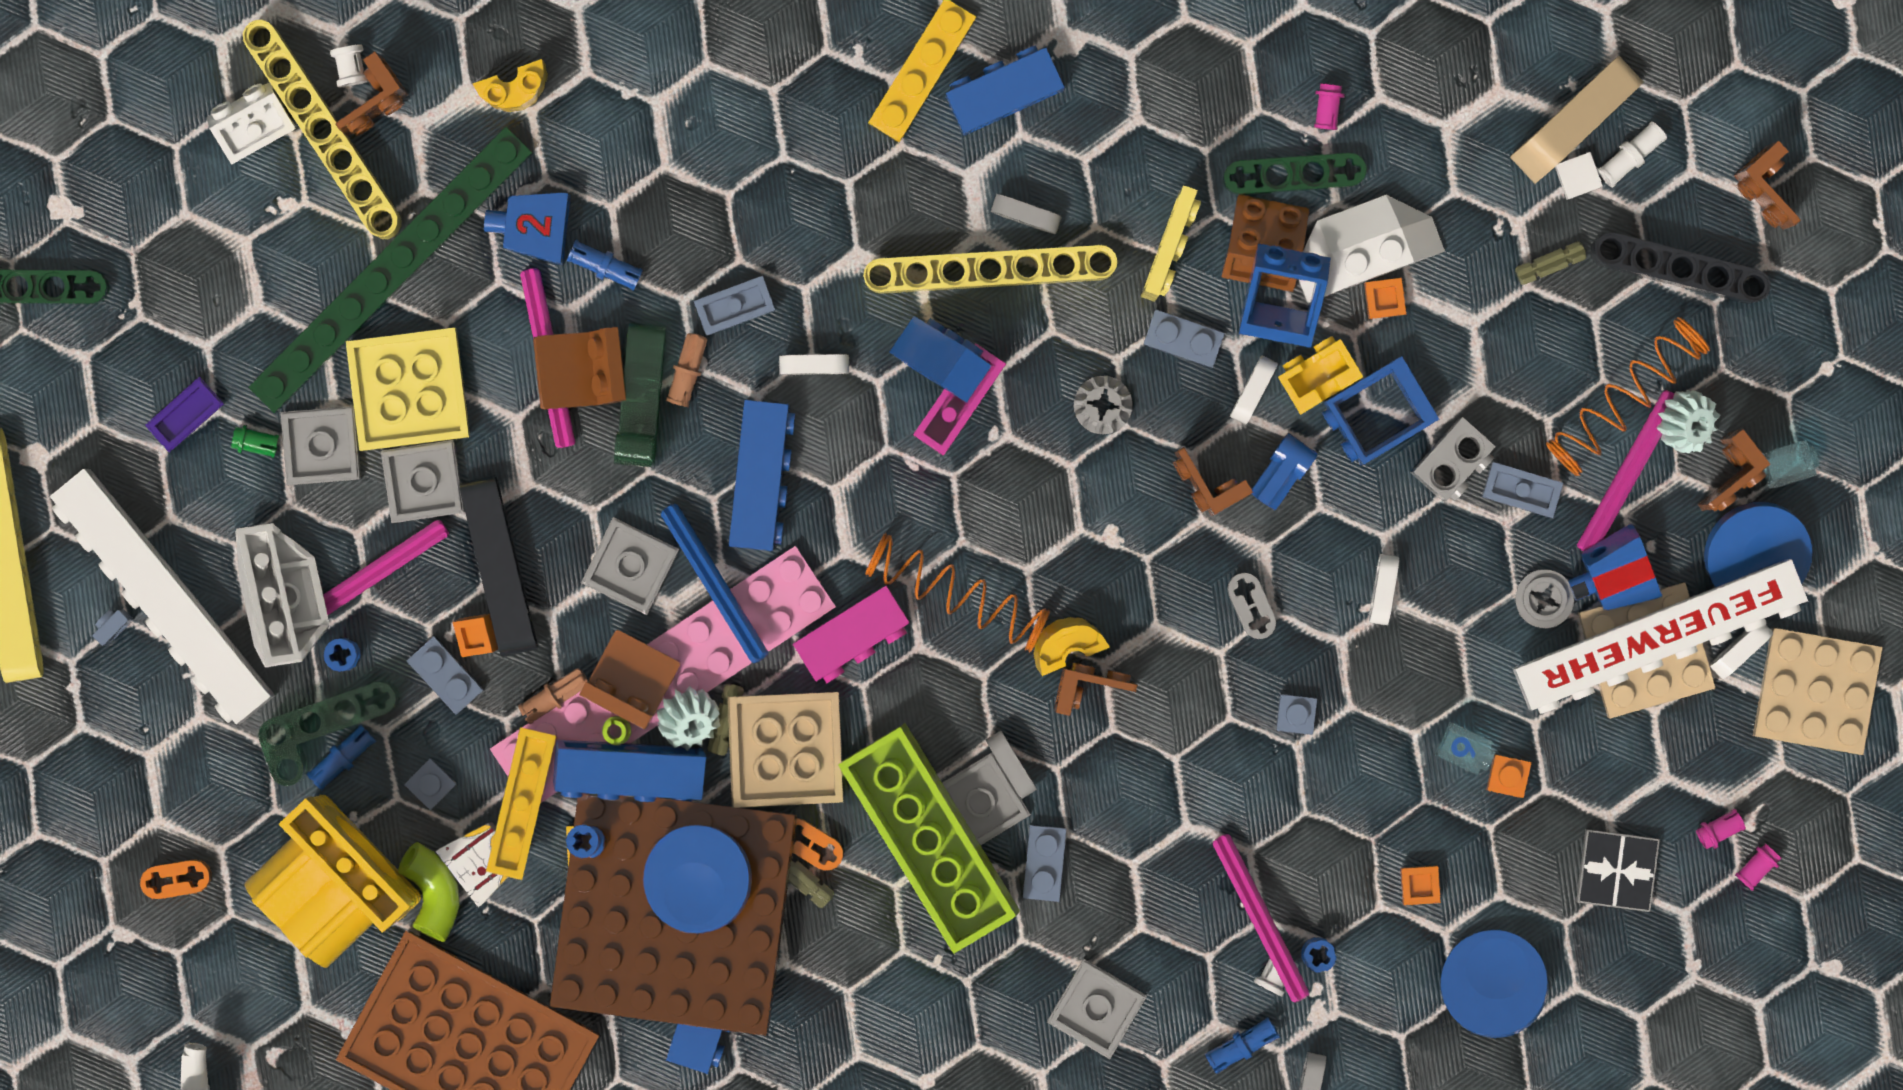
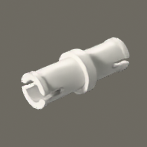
M1651 121L1630 142L1625 141L1619 146L1620 151L1598 169L1599 176L1607 185L1613 188L1634 167L1639 168L1645 163L1644 158L1667 139L1666 134L1656 123Z

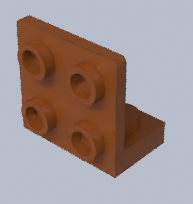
M373 52L363 59L368 67L363 73L373 88L379 91V94L335 123L337 128L348 136L354 133L357 137L371 129L375 125L372 121L383 112L386 116L396 112L405 104L402 99L409 95L386 60L377 52Z
M1780 141L1764 147L1734 177L1739 182L1736 187L1740 193L1749 201L1755 199L1764 209L1761 211L1763 218L1773 228L1780 226L1784 230L1795 226L1801 220L1764 180L1774 175L1785 164L1781 158L1789 151Z
M1238 195L1229 247L1221 278L1249 283L1258 244L1279 246L1284 249L1303 252L1309 209ZM1262 272L1259 285L1293 292L1297 279Z
M618 327L603 328L583 333L541 335L533 338L541 409L608 405L626 400Z
M1743 429L1731 431L1721 439L1725 445V448L1722 449L1725 457L1734 467L1739 465L1743 469L1698 504L1702 511L1714 510L1715 512L1717 510H1724L1737 500L1738 497L1734 493L1741 487L1743 489L1746 487L1750 489L1767 476L1763 470L1770 465V462Z
M1183 447L1175 452L1178 459L1173 462V465L1183 481L1189 478L1196 491L1191 496L1201 513L1208 510L1209 514L1213 516L1253 493L1246 480L1238 483L1235 478H1232L1214 489L1217 496L1213 498L1185 448Z
M616 630L589 681L585 682L579 695L645 730L648 728L680 667V662L632 636Z
M1072 662L1071 669L1063 668L1054 711L1070 716L1072 708L1079 710L1083 688L1077 686L1078 680L1132 692L1137 691L1138 685L1130 682L1131 676L1129 674L1108 670L1107 677L1095 675L1094 667Z

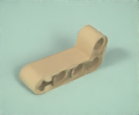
M1617 56L1539 131L1515 151L1510 158L1534 184L1537 183L1637 90L1644 81L1620 56Z

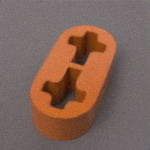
M797 818L796 826L801 825L804 828L802 834L810 839L811 842L809 845H806L797 840L793 844L792 853L818 869L826 871L836 868L843 858L841 844L835 838L806 820ZM814 842L823 848L831 844L835 847L833 853L837 856V859L835 861L828 859L825 864L819 861L821 854L811 847Z
M197 859L156 865L148 868L143 873L140 879V886L143 893L152 899L193 894L209 886L212 880V872L206 862ZM190 866H195L197 872H203L204 878L198 880V886H194L190 880L180 882L179 875L189 873L191 871ZM154 872H159L160 878L172 877L173 883L162 886V892H157L156 887H150L149 880L155 877Z

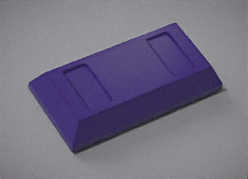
M199 377L145 426L170 453L220 409L224 403Z

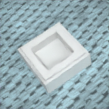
M1591 152L1555 166L1567 200L1603 187Z

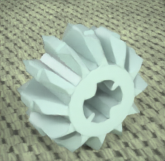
M1687 390L1686 392L1676 391L1673 400H1665V411L1658 413L1662 418V422L1656 428L1662 433L1661 440L1666 445L1673 447L1674 450L1681 453H1690L1691 451L1701 452L1704 444L1712 443V432L1719 430L1714 423L1720 417V414L1714 410L1715 402L1694 390Z
M689 686L682 694L675 689V697L672 699L663 698L664 708L657 710L658 729L674 748L681 745L688 751L693 744L696 743L702 747V741L705 738H714L713 729L720 727V719L718 717L720 713L716 702L710 698L707 692L703 689L696 692L695 689Z

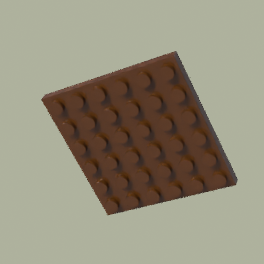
M583 793L582 797L577 798L574 827L587 825L599 828L605 836V848L595 858H579L570 853L550 1007L768 1036L797 815L656 797L654 802H641L635 800L634 796L620 795L617 800H605L598 798L597 794ZM686 826H710L726 832L739 843L750 863L752 884L745 907L732 922L715 931L687 933L674 929L655 914L645 894L643 877L645 864L650 852L665 835ZM581 835L583 843L580 845V848L590 849L592 846L589 840L592 836Z

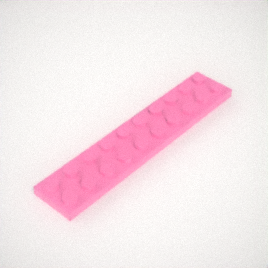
M796 546L730 589L768 652L836 607ZM714 601L647 644L680 662V667L664 696L665 699L675 697V689L682 694L689 686L695 689L696 692L701 689L709 692L752 663ZM579 692L563 702L561 709L556 707L535 720L531 725L528 723L522 728L555 735L556 739L607 742L603 737L602 727L606 720L618 715L579 695ZM663 699L657 710L664 708ZM657 711L645 730L629 722L631 736L625 743L631 744L658 726ZM613 724L610 728V733L613 737L619 738L622 730L618 725ZM519 730L490 748L507 776L509 775ZM556 739L541 803L557 793L553 785Z

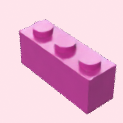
M976 343L975 345L984 351L980 358L989 363L991 368L966 403L944 389L913 434V436L942 456L949 449L1006 365V363Z
M886 585L793 643V646L814 680L818 681L823 677L827 684L845 672L842 665L854 658L857 664L876 653L873 646L885 639L888 644H891L907 634L904 626L910 622Z

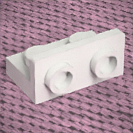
M270 82L265 85L256 84L251 86L243 93V97L233 103L227 101L217 105L212 109L211 115L207 117L209 129L231 165L296 129Z

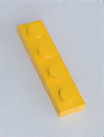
M943 0L868 124L900 143L976 20V16L950 0Z
M521 727L519 729L486 872L518 880L523 879L555 744V735Z

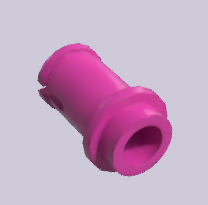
M1320 84L1319 91L1315 92L1316 95H1319L1314 128L1338 129L1340 98H1344L1345 95L1341 93L1342 86Z
M1732 809L1729 813L1708 824L1702 822L1700 824L1701 828L1696 830V834L1705 849L1710 847L1716 849L1719 842L1740 831H1744L1746 827L1737 810Z
M1766 843L1761 848L1757 847L1756 850L1758 852L1735 874L1751 891L1773 867L1776 869L1779 867L1777 863L1782 859Z

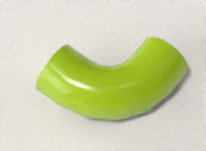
M416 842L406 851L398 868V873L418 885L423 894L422 907L413 923V927L430 938L445 942L454 926L460 906L458 883L452 872L434 851Z

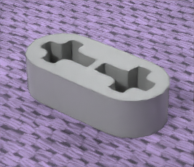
M996 194L990 211L1001 217L1051 234L1057 233L1062 219L1060 215L999 194Z
M1236 574L1230 579L1227 591L1240 623L1247 635L1252 638H1267L1275 630L1276 619L1262 586L1252 574ZM1243 579L1245 583L1252 582L1254 584V589L1250 591V596L1254 603L1248 605L1243 595H1235L1234 590L1239 587L1238 580ZM1253 607H1256L1261 617L1267 616L1269 618V622L1265 624L1266 631L1260 633L1258 629L1251 630L1249 627V623L1254 620L1250 611Z
M1002 731L987 738L988 746L1020 798L1023 799L1036 791L1035 785Z
M1307 1052L1299 1090H1321L1326 1065L1325 1055Z

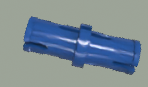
M575 240L567 258V262H572L597 273V278L603 280L606 277L630 288L632 291H634L643 271L641 268H636L614 258V253L607 251L605 254L580 243L578 240Z
M360 724L340 745H333L329 749L331 753L310 772H307L306 775L323 791L343 770L347 769L349 771L354 766L352 762L377 741Z
M1267 1017L1242 1033L1237 1031L1232 1034V1039L1206 1052L1205 1056L1215 1073L1218 1074L1243 1058L1248 1060L1253 1057V1052L1279 1039L1280 1036L1270 1018Z

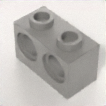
M1461 417L1410 473L1442 502L1447 501L1450 497L1456 501L1469 487L1465 480L1472 472L1476 470L1480 474L1494 459L1490 452L1496 446L1465 418ZM1464 438L1472 439L1477 445V452L1471 459H1466L1459 453L1458 446ZM1440 465H1445L1452 471L1453 478L1447 486H1440L1434 480V471Z

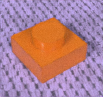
M1402 278L1364 283L1369 319L1406 315Z
M490 614L459 618L452 622L461 657L493 653L498 650Z
M1494 754L1486 790L1524 798L1531 762Z
M1437 865L1400 868L1403 905L1441 903Z

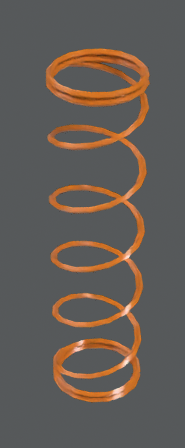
M1677 317L1676 320H1673V323L1681 335L1689 342L1695 353L1667 337L1657 336L1654 342L1656 352L1670 377L1645 362L1638 360L1630 362L1629 369L1646 402L1620 386L1613 384L1605 386L1606 399L1622 426L1595 410L1589 408H1582L1580 410L1581 422L1597 450L1564 432L1555 433V441L1550 439L1549 442H1546L1552 454L1571 473L1580 476L1583 470L1573 457L1560 446L1558 441L1559 435L1576 441L1597 455L1602 454L1599 445L1584 421V411L1601 417L1621 431L1627 430L1625 423L1609 397L1607 391L1609 387L1626 393L1646 407H1651L1649 398L1634 374L1632 368L1634 363L1641 364L1671 383L1676 384V378L1658 348L1657 341L1659 339L1678 346L1698 360H1701L1699 352L1707 354V351H1710V347L1703 337L1684 319Z
M883 534L865 572L866 575H869V577L873 575L888 541L889 547L883 577L885 585L893 583L920 553V564L915 586V597L917 600L925 597L945 572L952 568L946 603L947 614L954 613L975 588L983 582L977 622L978 628H985L1004 605L1014 597L1009 642L1010 644L1016 643L1038 618L1025 646V650L1029 652L1033 650L1049 616V610L1045 608L1039 611L1022 632L1012 640L1018 606L1017 595L1012 594L1002 602L992 616L981 626L987 588L985 579L976 582L955 608L950 611V600L955 579L954 565H948L921 596H918L924 561L923 550L916 551L896 575L887 582L893 540L891 535Z

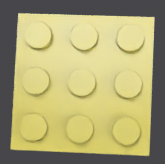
M1183 185L1178 193L1141 297L1155 302L1159 295L1165 296L1169 291L1176 272L1170 270L1169 267L1172 260L1177 262L1182 256L1188 236L1182 234L1184 226L1190 227L1201 204V201L1195 199L1198 190Z
M457 328L346 341L359 451L470 437Z

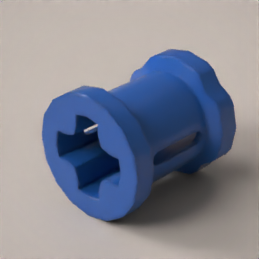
M348 638L334 639L328 643L324 650V661L327 666L339 672L356 667L358 660L361 658L358 644ZM338 645H341L342 649H349L351 651V655L346 657L347 664L345 665L342 660L336 661L334 658V654L339 652Z
M575 826L570 830L566 838L567 848L575 857L595 858L605 848V836L595 826ZM581 835L592 836L589 840L592 846L590 849L580 848V845L583 843Z
M1313 937L1308 939L1302 946L1301 958L1310 970L1320 973L1328 971L1334 966L1336 961L1335 950L1326 939ZM1322 946H1325L1324 953L1327 955V959L1325 961L1317 960L1315 964L1312 963L1311 949L1319 950Z

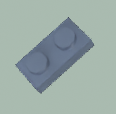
M763 276L694 301L706 336L776 311Z
M1155 309L1143 345L1213 368L1225 333Z
M1492 462L1481 497L1553 518L1563 483Z
M435 636L407 660L410 666L455 715H458L484 691L478 682Z
M1030 824L1023 898L1059 902L1066 828Z

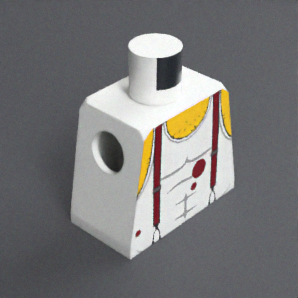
M492 822L436 851L478 907L485 903L508 878L486 872L496 826Z

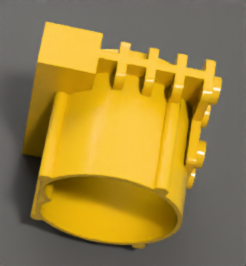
M326 795L305 798L279 823L291 839L244 883L247 892L252 898V902L281 929L285 936L306 958L308 957L324 968H328L372 924L383 933L408 914L421 900L420 892L403 875L398 873V869Z

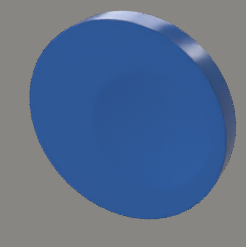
M1769 502L1747 503L1726 513L1712 528L1704 551L1705 568L1709 579L1715 587L1786 559H1792L1802 584L1812 562V544L1804 525L1786 508Z
M686 826L665 835L650 852L644 869V890L652 910L667 925L687 933L711 932L732 922L745 907L751 891V867L742 847L726 832L710 826Z
M1487 930L1465 938L1450 952L1442 969L1441 993L1448 1011L1463 1028L1479 1036L1502 1038L1523 1031L1540 1015L1548 996V974L1542 958L1529 942L1507 931Z

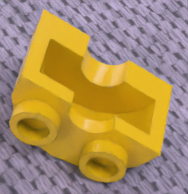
M540 59L518 67L517 77L511 82H502L496 75L473 83V86L479 96L492 107L506 112L522 111L535 104L543 92L545 82H547L546 64Z
M1330 336L1314 346L1317 352L1315 355L1306 360L1303 359L1302 355H1299L1282 365L1286 372L1278 376L1300 415L1363 378L1362 373L1341 339L1335 341L1333 336Z
M1069 617L1056 620L1044 628L1035 644L1034 659L1036 668L1044 676L1065 667L1066 657L1073 651H1080L1088 657L1110 646L1097 628L1083 618Z

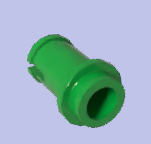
M243 425V428L235 427L231 448L238 449L240 454L244 450L275 458L280 435L249 430L247 425Z

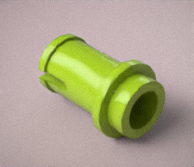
M613 716L605 721L602 727V734L608 743L621 745L629 740L631 726L622 717ZM613 724L618 725L622 730L619 738L613 737L610 733V728Z

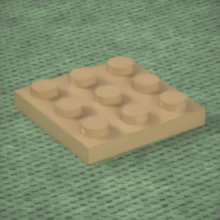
M1686 583L1660 589L1662 597L1611 610H1604L1602 606L1578 612L1585 639L1690 598ZM1703 643L1696 645L1698 652L1687 657L1677 659L1676 655L1673 654L1663 658L1662 662L1664 665L1649 672L1643 673L1641 667L1627 673L1629 679L1610 687L1607 681L1598 684L1607 717L1611 719L1716 689Z
M1771 628L1773 635L1769 639L1753 736L1864 755L1882 647Z
M839 692L728 697L732 807L843 802L842 771L838 766L841 763Z

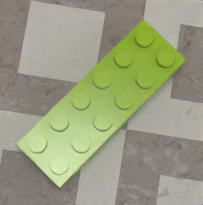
M906 723L838 764L953 954L1018 915L1020 909Z

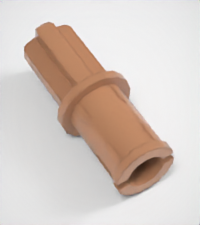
M688 333L686 335L678 365H673L675 374L666 401L689 407L697 376H701V372L698 370L707 343L706 337L695 333Z
M576 668L553 684L546 683L544 690L524 703L519 704L518 708L523 716L527 715L525 720L531 725L535 720L554 708L561 709V704L579 693L588 679L582 670Z

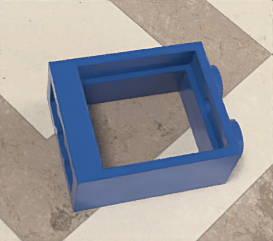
M1258 244L1242 308L1239 334L1311 348L1328 283L1331 258L1315 253L1284 249L1279 246ZM1262 272L1315 282L1308 312L1255 302Z
M1402 356L1323 402L1327 408L1322 412L1325 420L1333 431L1339 428L1346 440L1341 443L1344 452L1351 462L1358 460L1360 465L1368 463L1440 420ZM1392 374L1417 416L1418 421L1365 452L1338 404L1385 376Z

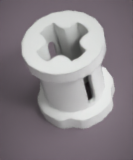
M362 45L345 46L330 51L331 57H334L336 60L339 80L336 81L337 87H348L369 82L363 73L364 69L360 55L363 51Z
M1269 959L1261 976L1256 977L1254 982L1283 997L1285 993L1283 990L1284 985L1271 959Z

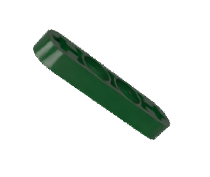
M1354 153L1242 160L1233 162L1226 168L1223 182L1227 190L1236 195L1346 188L1359 184L1366 175L1367 167L1362 157ZM1346 160H1352V165L1355 167L1359 166L1360 171L1353 175V180H1347L1346 174H1334L1336 182H1328L1330 169L1327 161H1334L1333 168H1342L1345 166ZM1314 162L1322 167L1323 177L1319 182L1310 183L1303 177V168L1307 163ZM1280 165L1286 170L1287 178L1282 185L1275 186L1267 181L1266 171L1270 166ZM1254 166H1261L1259 178L1263 187L1256 188V180L1245 181L1244 188H1237L1236 182H1230L1229 177L1236 173V168H1242L1243 174H1255Z
M0 270V276H3L0 283L2 294L0 304H98L105 300L109 293L107 279L95 271ZM17 276L25 278L28 283L27 292L22 297L12 296L8 288L11 279ZM76 276L75 284H88L89 279L94 277V282L100 284L101 289L100 291H95L92 298H89V293L85 291H74L76 298H70L73 290L70 277ZM51 277L61 278L65 285L62 295L56 298L48 296L45 291V284Z

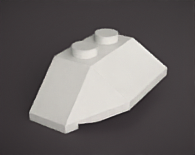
M1384 195L1318 220L1303 252L1315 253L1331 258L1329 278L1324 295L1326 297L1443 253L1445 250L1431 216L1388 195ZM1299 280L1307 303H1310L1315 282Z
M273 523L238 528L235 532L239 580L254 647L265 667L302 662L330 625L315 557L294 540L283 534Z

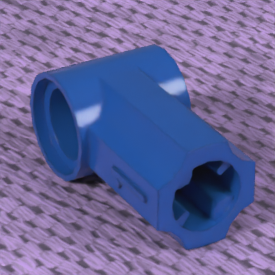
M1287 433L1269 459L1271 462L1252 487V495L1271 509L1276 510L1296 480H1300L1310 468L1318 453L1290 433Z

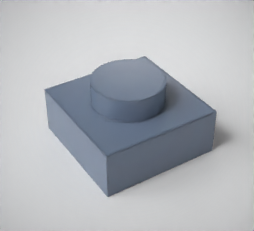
M124 609L117 610L115 613L109 610L96 622L95 626L98 630L92 636L102 646H109L134 619Z
M1280 694L1276 731L1313 735L1317 698Z
M430 758L404 785L427 808L432 810L458 783Z

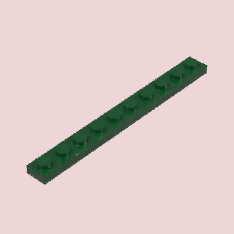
M505 127L248 388L276 414L533 153Z

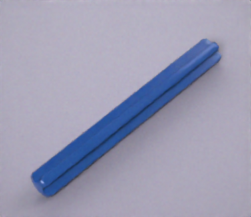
M677 504L668 506L661 512V517L752 663L761 661L768 655V650Z

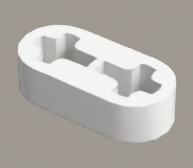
M849 355L779 356V374L849 373Z
M1261 355L1230 414L1231 418L1245 425L1248 423L1278 365L1277 362Z
M1380 554L1370 605L1369 623L1388 625L1399 566V557L1385 554Z
M1767 625L1749 632L1745 630L1711 662L1710 667L1721 679H1725L1767 642L1773 635V632Z

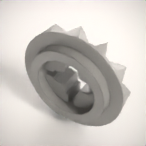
M1093 377L1083 383L1075 395V415L1079 423L1090 432L1096 434L1116 432L1130 418L1132 412L1131 394L1121 381L1113 377ZM1104 389H1107L1108 401L1119 406V409L1107 410L1102 421H1099L1098 408L1087 404V401L1100 400Z
M1537 570L1527 574L1517 586L1515 603L1519 615L1530 625L1539 628H1551L1561 624L1568 618L1573 609L1574 596L1568 580L1563 575L1552 570ZM1551 584L1549 597L1559 604L1558 607L1545 605L1543 609H1540L1539 613H1536L1539 601L1530 592L1543 593Z

